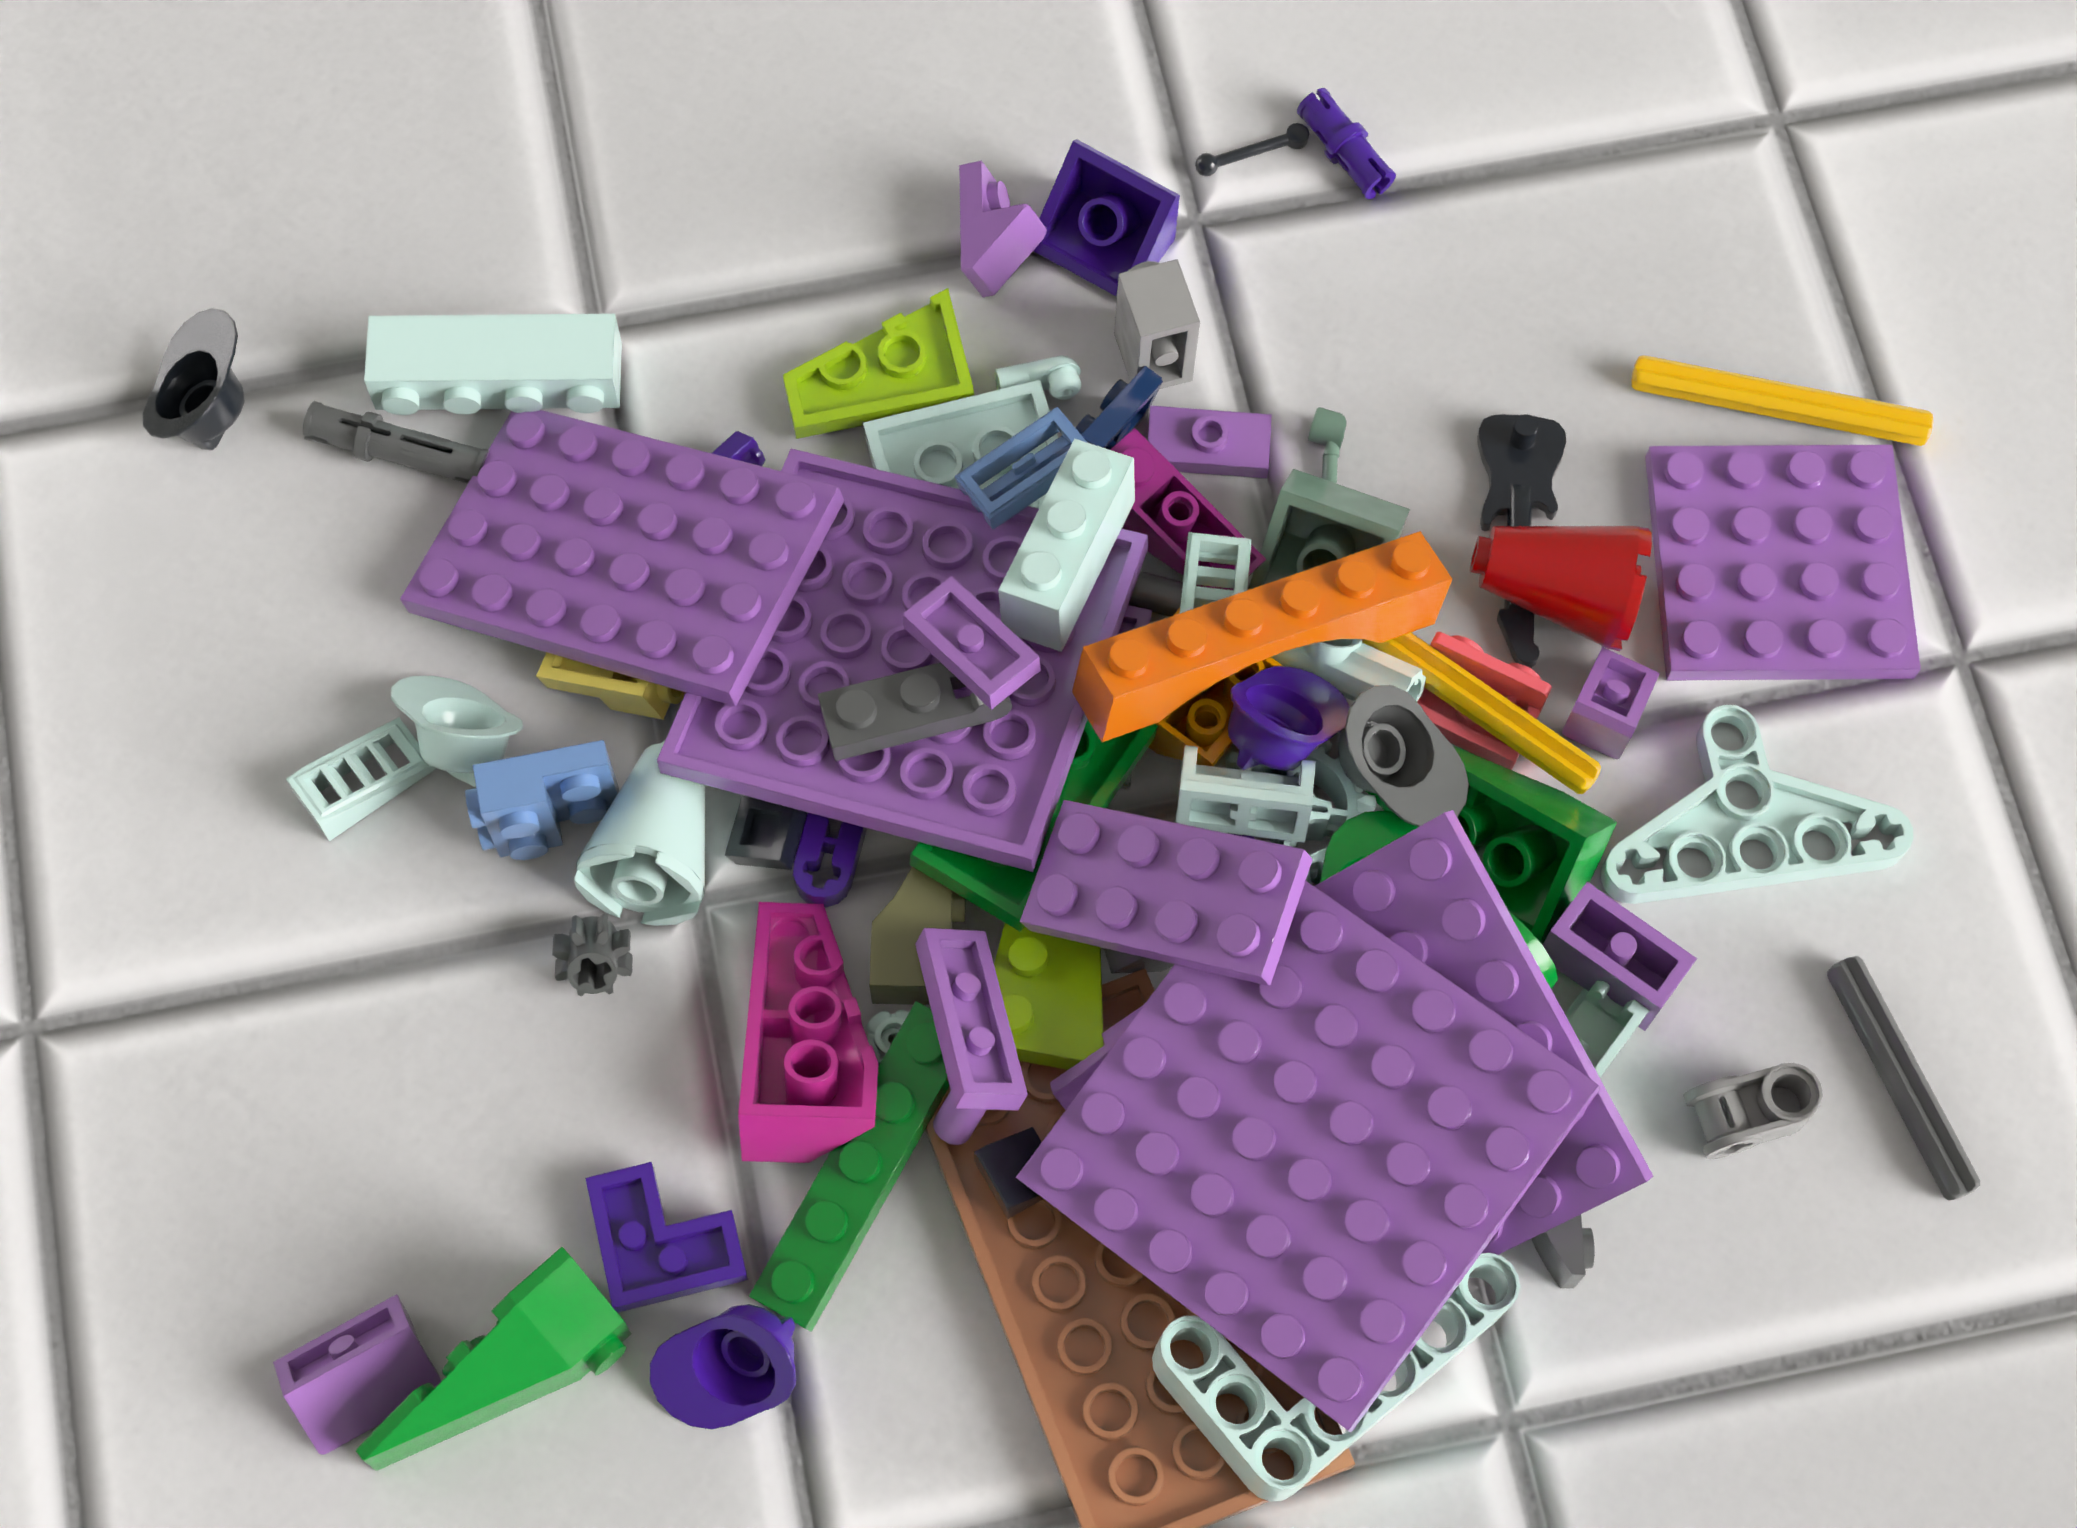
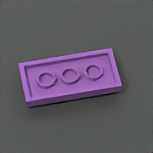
M1064 800L1020 922L1033 932L1270 986L1313 859L1304 849Z

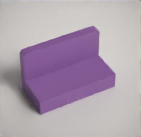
M397 1294L273 1362L285 1400L317 1452L322 1455L333 1451L381 1424L418 1387L426 1383H432L436 1387L442 1381L421 1345L410 1316Z

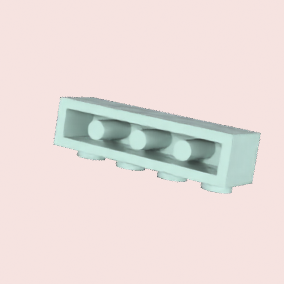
M615 314L368 316L364 382L375 410H385L396 415H410L418 410L445 409L455 414L464 415L476 413L480 409H508L515 413L548 408H569L579 413H595L603 408H620L622 342Z

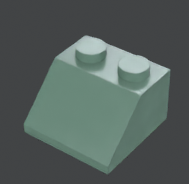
M1293 469L1280 490L1260 551L1266 560L1254 571L1248 590L1401 537L1410 509Z

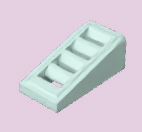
M1188 532L1179 614L1247 591L1252 539ZM1198 561L1236 565V568L1231 570L1198 566ZM1196 585L1231 588L1233 590L1198 587Z
M398 717L309 763L286 778V780L327 839L331 841L437 768L423 761L420 755L419 743ZM394 742L410 762L399 769L384 750ZM374 757L387 775L375 780L363 763ZM351 771L364 786L355 792H352L342 779L343 776ZM331 785L341 799L329 805L321 791Z

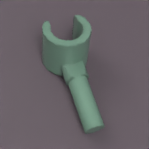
M1318 407L1313 418L1308 441L1325 445L1322 457V479L1337 483L1338 458L1340 457V448L1344 439L1347 421L1341 413Z

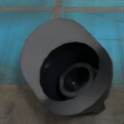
M211 308L198 312L184 322L172 337L164 354L153 391L143 411V427L151 436L162 439L179 436L201 449L214 450L225 431L233 425L240 415L245 402L244 391L231 369L238 333L235 321L226 311Z

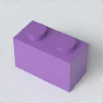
M1586 882L1551 929L1543 943L1545 950L1555 964V968L1587 991L1592 988L1596 981H1604L1610 985L1607 995L1615 1003L1625 1006L1627 1002L1635 999L1649 1009V1012L1638 1026L1646 1031L1698 959L1589 882Z

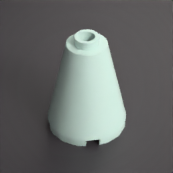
M665 741L647 747L580 854L576 863L577 872L574 879L576 888L584 898L604 912L619 918L623 908L644 912L641 924L654 926L676 925L694 918L705 893V785L660 773L657 758Z

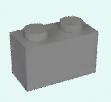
M1178 259L1163 263L1147 261L1135 265L1128 272L1120 273L1118 277L1114 336L1130 381L1144 366H1147L1162 377L1163 383L1160 389L1193 381L1200 320Z

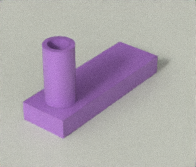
M924 928L915 945L951 1089L934 1118L933 1127L936 1134L943 1141L953 1145H960L969 1140L986 1110H1019L1028 1093L986 932Z

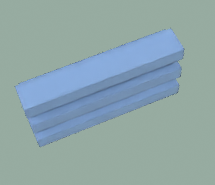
M1056 407L954 477L959 489L964 495L969 496L972 505L978 512H982L986 522L994 530L1048 492L1074 439L1087 441L1062 411ZM1058 432L1062 434V436L1037 453H1029ZM1013 464V469L1004 474L1002 477H1000L984 489H981L979 487L980 485L988 481L990 478H992L993 476H995L996 474H998L999 472Z

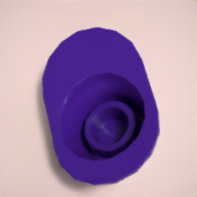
M1274 666L1261 670L1245 681L1237 683L1230 690L1231 700L1234 704L1228 721V736L1240 750L1237 766L1242 770L1259 764L1283 771L1296 769L1301 765L1302 760H1305L1319 744L1324 743L1345 728L1350 705L1344 695L1330 682L1311 672L1286 666Z
M737 1305L730 1307L717 1317L708 1319L673 1335L657 1348L650 1362V1385L657 1401L672 1417L689 1426L711 1430L731 1426L758 1413L775 1408L790 1397L796 1384L794 1341L792 1339V1334L795 1330L794 1320L792 1317L779 1319L765 1308L755 1305Z

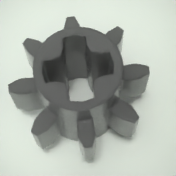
M603 913L600 917L590 916L582 919L577 915L573 916L569 936L565 934H554L552 955L557 958L555 960V979L557 981L568 979L570 984L577 989L579 996H583L585 993L597 994L604 991L612 994L617 974L621 976H631L633 955L629 953L631 932L629 929L617 931L615 926L608 921V914Z

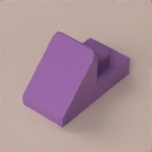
M981 160L959 165L961 270L984 298L994 296L1044 239L1047 229L1030 205L1019 204L1010 206V199L1005 184L1002 181H996Z
M1602 647L1566 721L1562 734L1606 756L1620 759L1637 727L1660 673Z

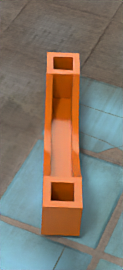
M1421 531L1083 646L1072 693L1101 742H1105L1160 722L1185 702L1215 683L1281 652L1312 643L1336 639H1366L1383 643L1431 626L1436 622L1453 579Z

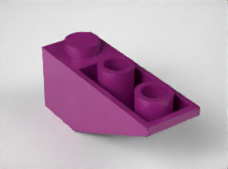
M1136 428L1110 449L1134 458L1135 502L1122 529L1148 535L1147 552L1182 576H1184L1188 532L1245 538ZM1252 544L1248 577L1266 560ZM1198 561V566L1231 570L1236 568V565ZM1197 585L1198 587L1233 590L1231 588Z

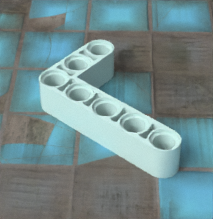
M1481 1253L1433 1319L1442 1327L1446 1334V1347L1436 1348L1429 1346L1420 1337L1394 1373L1397 1383L1396 1389L1394 1391L1382 1390L1352 1433L1346 1429L1342 1435H1331L1324 1432L1315 1420L1314 1411L1316 1406L1306 1398L1300 1400L1286 1412L1223 1335L1195 1315L1182 1316L1172 1321L1164 1330L1152 1356L1153 1370L1162 1385L1247 1488L1258 1498L1270 1502L1283 1501L1294 1495L1491 1327L1517 1299L1520 1289L1519 1277L1513 1265L1504 1257L1493 1253ZM1468 1278H1480L1488 1282L1495 1291V1304L1485 1305L1474 1299L1468 1289ZM1177 1340L1194 1342L1203 1353L1204 1364L1194 1369L1180 1366L1171 1355L1170 1344ZM1228 1393L1240 1397L1248 1407V1421L1242 1424L1227 1422L1217 1411L1216 1397ZM1277 1448L1286 1452L1294 1464L1293 1478L1280 1480L1267 1473L1262 1463L1263 1450Z

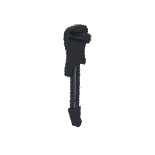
M1498 414L1484 418L1478 431L1477 444L1482 463L1489 476V492L1481 512V530L1488 531L1491 522L1497 515H1507V526H1531L1532 508L1540 509L1545 512L1549 520H1553L1557 514L1558 504L1552 491V478L1561 463L1566 445L1565 430L1554 420L1528 414ZM1504 599V609H1500L1497 615L1499 627L1514 662L1532 668L1536 665L1540 654L1539 647L1534 643L1535 614Z

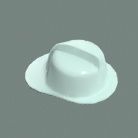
M412 676L399 680L391 688L392 701L416 723L420 755L423 761L432 767L447 771L453 777L476 787L473 765L503 759L509 736L517 734L523 729L521 719L505 711L487 695L471 685L454 679L438 676Z

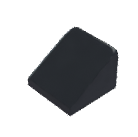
M1033 1127L985 1145L974 1152V1162L1007 1219L1043 1200L1040 1195L1016 1178L1042 1143Z

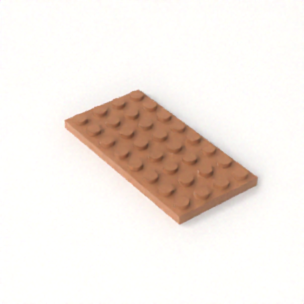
M1146 969L1102 984L1103 1032L1143 1006L1155 990ZM1019 1061L1028 1093L1019 1110H986L969 1140L960 1145H953L943 1141L936 1134L933 1127L934 1118L951 1091L949 1086L925 1132L1079 1527L1205 1528L1269 1502L1258 1498L1247 1488L1162 1385L1153 1370L1152 1356L1164 1330L1172 1321L1182 1316L1197 1315L1045 1199L1007 1219L974 1162V1152L1031 1127L1035 1129L1040 1140L1043 1141L1066 1111L1053 1095L1050 1082L1066 1072L1067 1069ZM1224 1337L1286 1412L1304 1398ZM1177 1340L1170 1344L1171 1355L1180 1366L1194 1369L1204 1364L1203 1353L1194 1342ZM1230 1393L1221 1394L1216 1397V1408L1223 1419L1233 1424H1242L1248 1421V1407L1240 1397ZM1315 1407L1314 1414L1318 1426L1328 1434L1342 1435L1339 1424L1318 1407ZM1277 1448L1263 1450L1262 1463L1267 1473L1280 1480L1293 1478L1294 1464L1286 1452ZM1349 1448L1302 1488L1353 1468L1355 1462Z

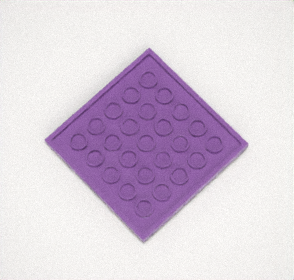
M791 448L781 471L837 485L840 488L844 502L737 706L686 692L657 758L660 773L1033 872L1088 719L1072 693L1083 646L1118 635L1148 551V535L1121 529L1062 652L1020 638L1040 657L1041 671L1009 695L1012 709L1007 715L995 721L835 761L822 716L818 693L940 663L904 628L902 614L950 576L954 577L1001 621L998 590L1039 508L1027 506L992 530L982 512L976 510L969 496L964 495L960 489ZM967 687L953 690L956 699L970 696L972 693Z
M1305 881L1271 985L1267 986L1174 964L1016 1178L1352 1433L1599 1092L1600 1087L1599 1084Z

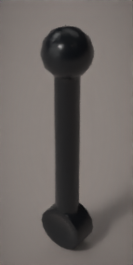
M1293 123L1287 128L1286 134L1216 156L1210 153H1203L1195 162L1196 171L1202 176H1211L1217 171L1218 167L1287 145L1293 149H1302L1308 142L1309 129L1303 124Z

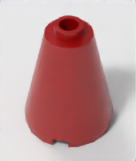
M1493 526L1489 538L1477 537L1470 563V573L1480 575V588L1607 649L1621 651V640L1628 641L1631 635L1647 579L1646 575H1641V566L1636 565L1638 554L1651 556L1652 532L1649 528L1640 526Z

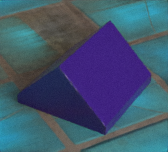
M1073 140L1039 218L1047 229L1046 235L1033 251L1117 297L1120 273L1128 272L1132 267L1143 262L1155 261L1159 263L1175 240L1180 195L1080 140Z

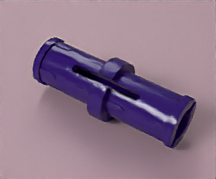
M1326 88L1317 89L1316 94L1320 100L1311 92L1299 104L1297 114L1325 145L1326 150H1324V154L1331 163H1339L1362 191L1365 198H1375L1376 192L1372 189L1373 187L1379 195L1382 194L1394 182L1396 173L1389 168L1367 141L1368 132L1359 122L1353 123L1346 116Z

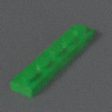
M915 1001L878 1067L875 1127L829 1153L749 1295L750 1298L785 1318L792 1317L796 1324L810 1332L813 1331L950 1086L930 1008Z

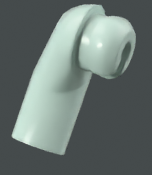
M1063 355L995 369L997 390L1040 380L1043 391L1049 390L1053 397L1063 400L1074 397L1082 386L1079 377L1081 373L1079 365L1068 356Z

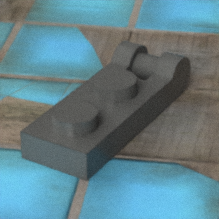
M941 662L818 693L819 704L835 761L995 721L1011 711L1012 703L1010 697L1008 696L992 710L973 692L970 696L956 699L953 690L966 686Z

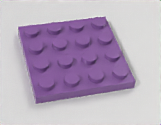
M1893 445L1649 447L1645 461L1666 681L1914 679L1921 670Z

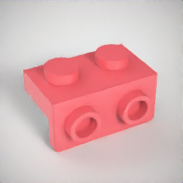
M1436 632L1430 646L1538 719L1552 686L1541 680L1540 676L1533 669L1519 663L1507 664L1486 654L1476 642L1459 635L1449 636L1442 632ZM1424 687L1417 703L1450 743L1510 770L1513 769L1520 755L1518 752Z

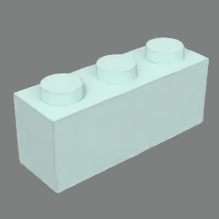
M1078 439L1073 440L998 590L1001 622L1018 637L1062 652L1135 502L1133 457Z

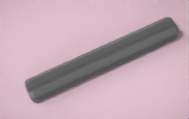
M1853 956L1837 962L1827 971V977L1943 1197L1949 1201L1972 1193L1980 1186V1179L1863 959L1859 956Z

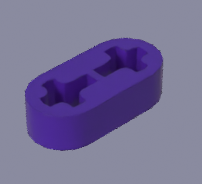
M808 812L793 868L797 892L806 903L824 904V907L828 908L839 904L847 897L852 887L867 828L842 822L837 839L829 837V818ZM824 853L833 854L831 859L833 875L839 879H828L824 888L814 887L812 875L808 874L807 871H818L821 867Z

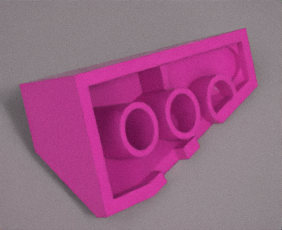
M759 902L738 1111L742 1161L810 1163L875 1127L878 1061L873 1046L869 1045L865 1034L861 1012L856 997L853 998L844 972V962L824 904Z

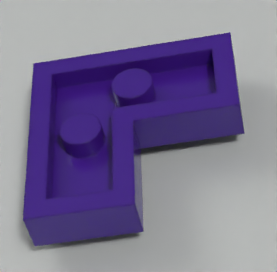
M652 1162L585 1178L612 1307L617 1313L748 1280L732 1210L667 1226Z

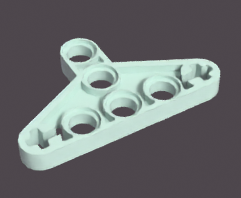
M1722 705L1714 708L1707 714L1696 735V745L1705 783L1614 846L1607 855L1600 874L1601 883L1605 891L1613 899L1622 903L1638 904L1881 870L1894 866L1909 850L1914 839L1913 827L1907 816L1889 805L1770 770L1759 726L1755 718L1746 709L1739 706ZM1719 723H1730L1736 726L1744 737V746L1734 751L1720 748L1713 741L1711 728ZM1733 781H1744L1750 784L1758 794V805L1751 809H1740L1733 806L1726 796V785ZM1845 823L1852 824L1850 832H1848L1844 825ZM1875 825L1879 826L1882 834H1892L1894 840L1886 850L1883 849L1879 840L1860 841L1852 851L1853 856L1850 854L1851 840L1866 837ZM1811 831H1819L1826 834L1835 846L1834 857L1826 861L1810 857L1802 845L1803 835ZM1748 840H1758L1765 843L1773 854L1772 866L1765 869H1755L1748 866L1740 855V845ZM1687 848L1702 851L1711 863L1710 874L1702 878H1693L1686 875L1678 865V853ZM1657 849L1666 850V855L1663 859V869L1645 872L1638 884H1632L1629 875H1619L1617 872L1622 867L1625 859H1631L1632 865L1636 869L1652 868L1660 858ZM1663 873L1667 882L1663 881Z

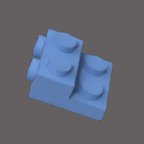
M600 740L473 765L476 788L465 790V797L470 822L473 829L477 828L483 851L496 848L500 858L510 856L516 860H529L545 855L549 851L548 848L563 845L560 821L570 820L576 824H588L602 820L619 793V787L605 742Z

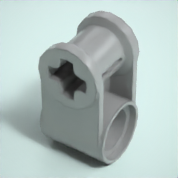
M1783 1063L1742 1076H1728L1709 1081L1690 1089L1683 1096L1687 1106L1695 1107L1707 1144L1703 1147L1706 1159H1717L1742 1152L1763 1142L1790 1136L1800 1131L1820 1107L1823 1094L1821 1083L1815 1073L1800 1064ZM1783 1087L1792 1091L1800 1102V1111L1789 1113L1777 1107L1772 1100L1771 1089Z

